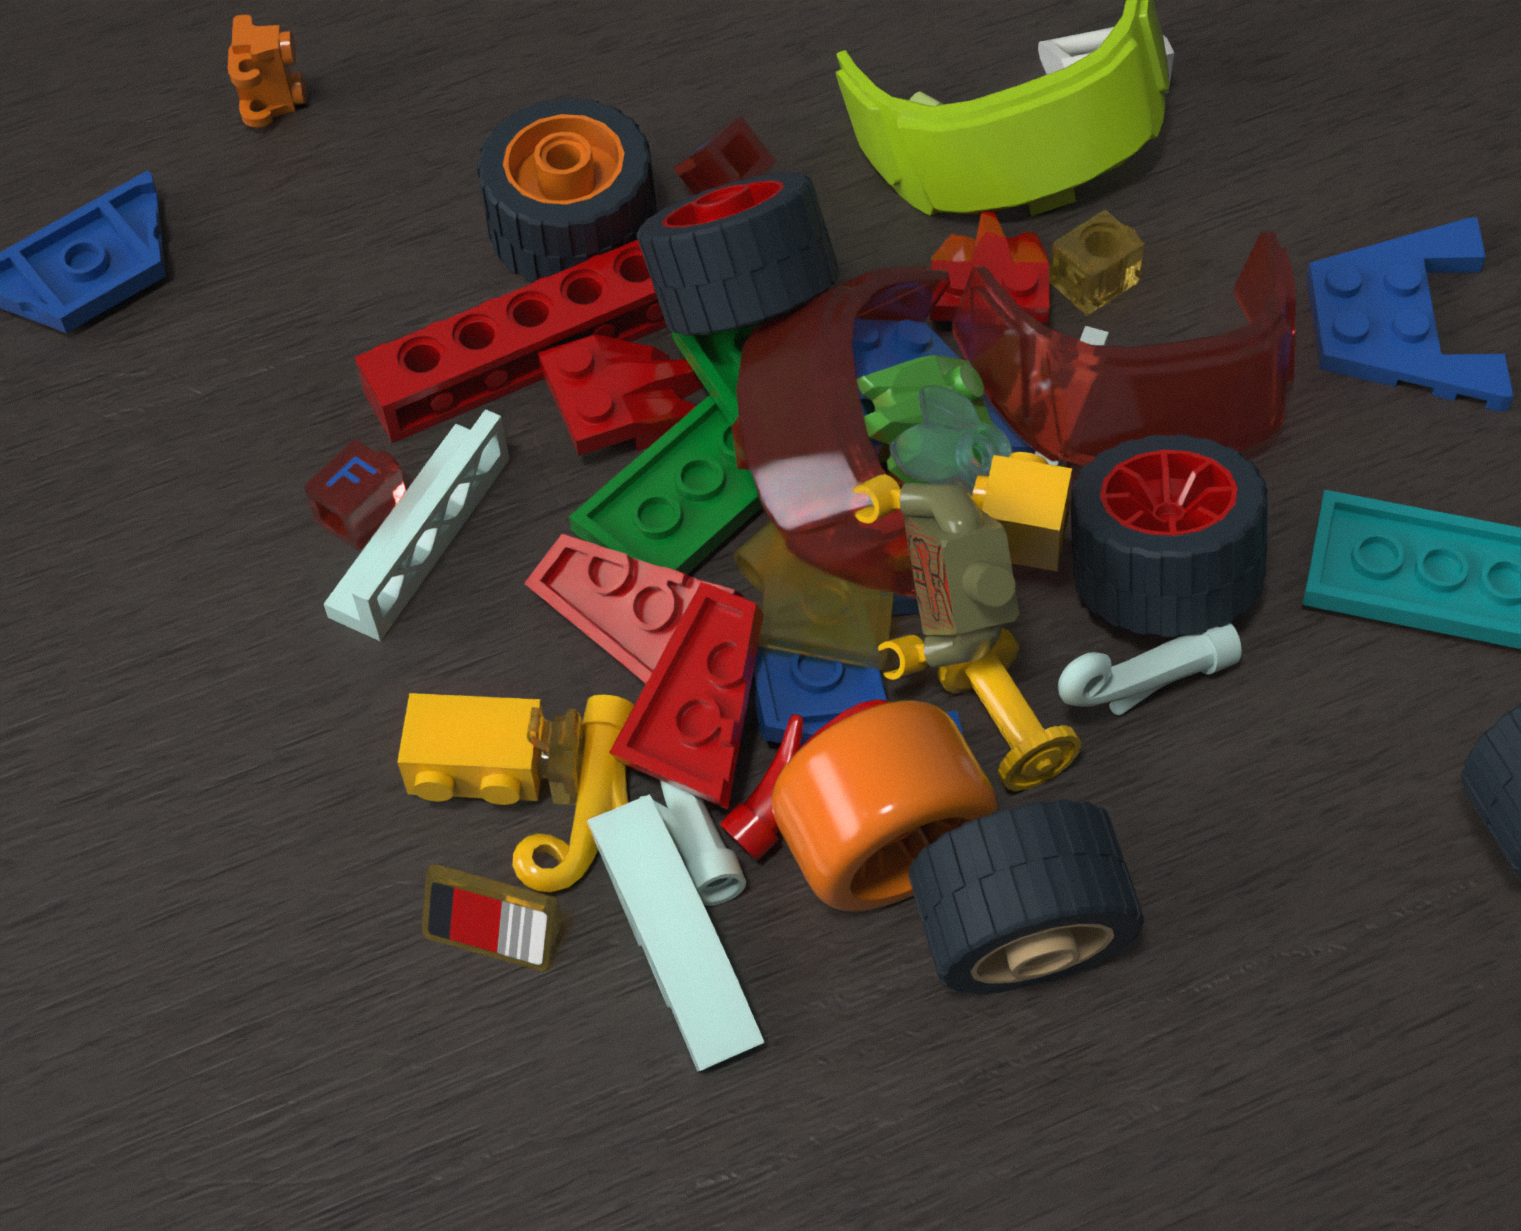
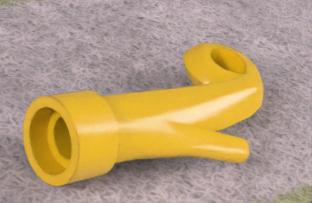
M604 694L588 698L581 731L585 735L570 843L568 845L559 838L540 833L527 836L519 842L513 853V868L516 876L525 886L536 891L554 892L574 884L584 875L598 851L587 820L629 803L626 765L618 762L609 751L634 707L632 702L618 696ZM546 852L553 856L559 865L553 869L541 868L535 864L532 857L537 853Z

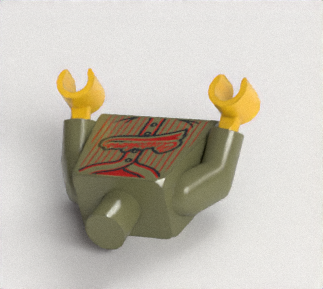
M884 474L852 489L853 492L866 493L874 504L855 512L856 518L861 522L873 523L897 509L901 510L904 516L922 631L924 635H928L924 642L918 636L909 634L881 643L878 651L892 648L900 658V667L883 673L884 676L895 680L923 671L927 663L932 668L977 661L984 658L991 652L1001 634L1000 624L1016 621L1019 617L1015 590L1016 582L1013 576L1007 533L1004 526L978 508L970 493L957 485L905 483L900 489L898 483L892 477Z

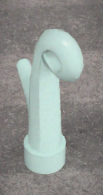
M1229 622L1221 627L1216 626L1207 629V632L1191 635V633L1184 634L1111 667V659L1108 655L1098 652L1086 653L1070 662L1063 670L1058 681L1059 696L1064 703L1080 707H1091L1110 702L1111 712L1115 715H1122L1156 690L1176 680L1198 672L1212 674L1237 664L1242 653L1241 642L1235 628Z
M661 781L667 807L654 800L653 802L685 863L705 906H713L732 900L746 886V879L736 853L727 849L702 798Z

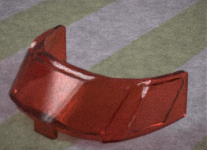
M1274 231L1261 232L1234 287L1235 297L1246 315L1249 325L1222 335L1180 342L1135 347L1090 345L1042 325L1024 311L1000 286L987 267L980 266L973 267L952 323V331L965 360H969L971 366L978 372L983 382L984 392L991 404L1023 440L1052 462L1063 460L1085 466L1087 463L1095 460V456L1107 449L1111 450L1117 447L1120 443L1132 439H1143L1153 435H1190L1193 438L1213 440L1226 448L1231 447L1236 451H1240L1268 439L1283 424L1287 382L1294 381L1296 288L1287 249L1280 247Z
M902 266L864 273L816 296L805 305L776 316L753 329L742 349L736 388L739 416L732 426L737 468L752 472L761 505L784 537L787 550L806 563L830 575L869 589L917 599L904 516L901 510L897 509L873 523L861 522L856 518L855 512L874 504L866 493L852 491L857 485L878 475H888L880 465L867 434L852 349L855 318L924 322L950 286L949 274L945 270H928L927 266Z

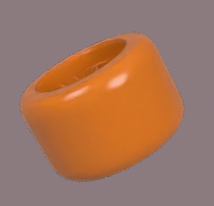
M912 700L885 703L863 710L821 732L788 761L779 774L772 792V811L777 826L808 885L815 895L828 906L849 912L878 909L914 896L908 874L910 873L909 868L913 860L918 857L920 851L946 832L952 831L973 819L998 811L997 797L994 789L956 723L939 707L930 703Z

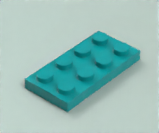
M1324 489L1302 605L1521 649V527Z

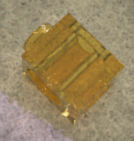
M1105 209L1052 243L1049 282L1088 316L1139 282L1145 243L1141 241L1134 229L1120 223Z

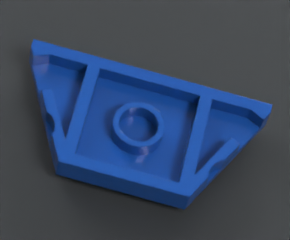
M148 170L1 251L0 308L68 333L166 277L158 190L152 174Z

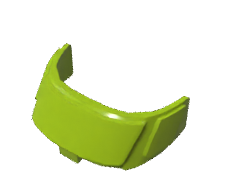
M1126 0L1121 19L1100 47L1066 68L970 101L931 106L892 97L875 86L855 65L846 50L836 53L840 70L835 72L860 148L881 176L903 199L914 208L929 216L936 213L979 215L981 212L998 211L1027 204L1032 217L1076 202L1074 188L1121 166L1148 140L1158 137L1164 120L1165 91H1169L1168 60L1154 0Z

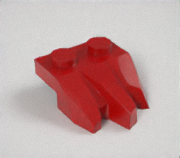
M995 211L981 212L976 239L951 234L930 259V321L1048 323L1050 308L1049 260L1035 232H1022L1016 237L1006 238Z
M591 335L538 352L540 369L578 456L632 439L637 452L649 448L695 408L693 403L683 399L704 387L686 359L670 360L668 354L653 346L623 341L603 335Z

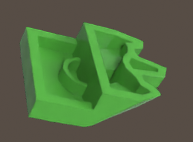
M930 355L855 379L861 393L872 400L875 406L874 413L860 417L858 421L869 438L889 444L891 455L887 460L888 470L904 483L949 484L956 479L976 481L977 475L989 477L993 455L1004 456L1005 443L1003 436L997 426L991 421L982 397L984 393L983 382L978 372L971 366L969 360Z

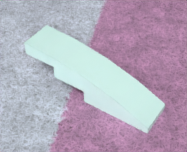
M650 794L588 819L587 824L638 946H642L667 1008L671 1007L697 1072L765 1043L704 904Z

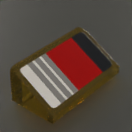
M429 865L426 872L422 919L424 937L432 941L541 972L548 971L551 968L565 932L559 901L556 897L445 866Z

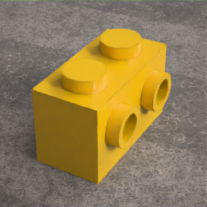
M1015 452L1011 453L1009 457L993 455L989 477L977 475L972 498L978 508L1004 526L1007 533L1011 563L1058 572L1070 513L1072 468L1049 465L1046 459L1036 454Z
M409 693L397 761L407 794L417 795L425 800L436 802L446 801L452 797L483 798L487 802L498 805H509L516 803L518 800L538 801L547 739V728L541 700Z

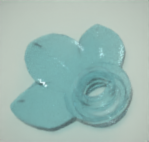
M935 385L924 386L919 390L924 424L915 425L900 433L891 443L890 453L899 468L909 476L918 480L928 481L929 484L957 485L966 489L973 496L977 475L989 477L993 455L1009 457L1012 453L1010 441L999 428L980 422L971 401L967 397L945 387ZM972 447L979 451L982 458L981 464L974 457Z

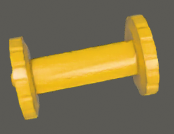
M1001 628L998 640L991 652L984 658L977 661L938 667L937 677L948 692L965 693L975 690L1011 748V751L999 765V778L1008 790H1028L1047 782L1066 769L1078 756L1082 743L1072 727L1061 725L1044 730L1007 672V669L1018 655L1019 645L1009 630Z

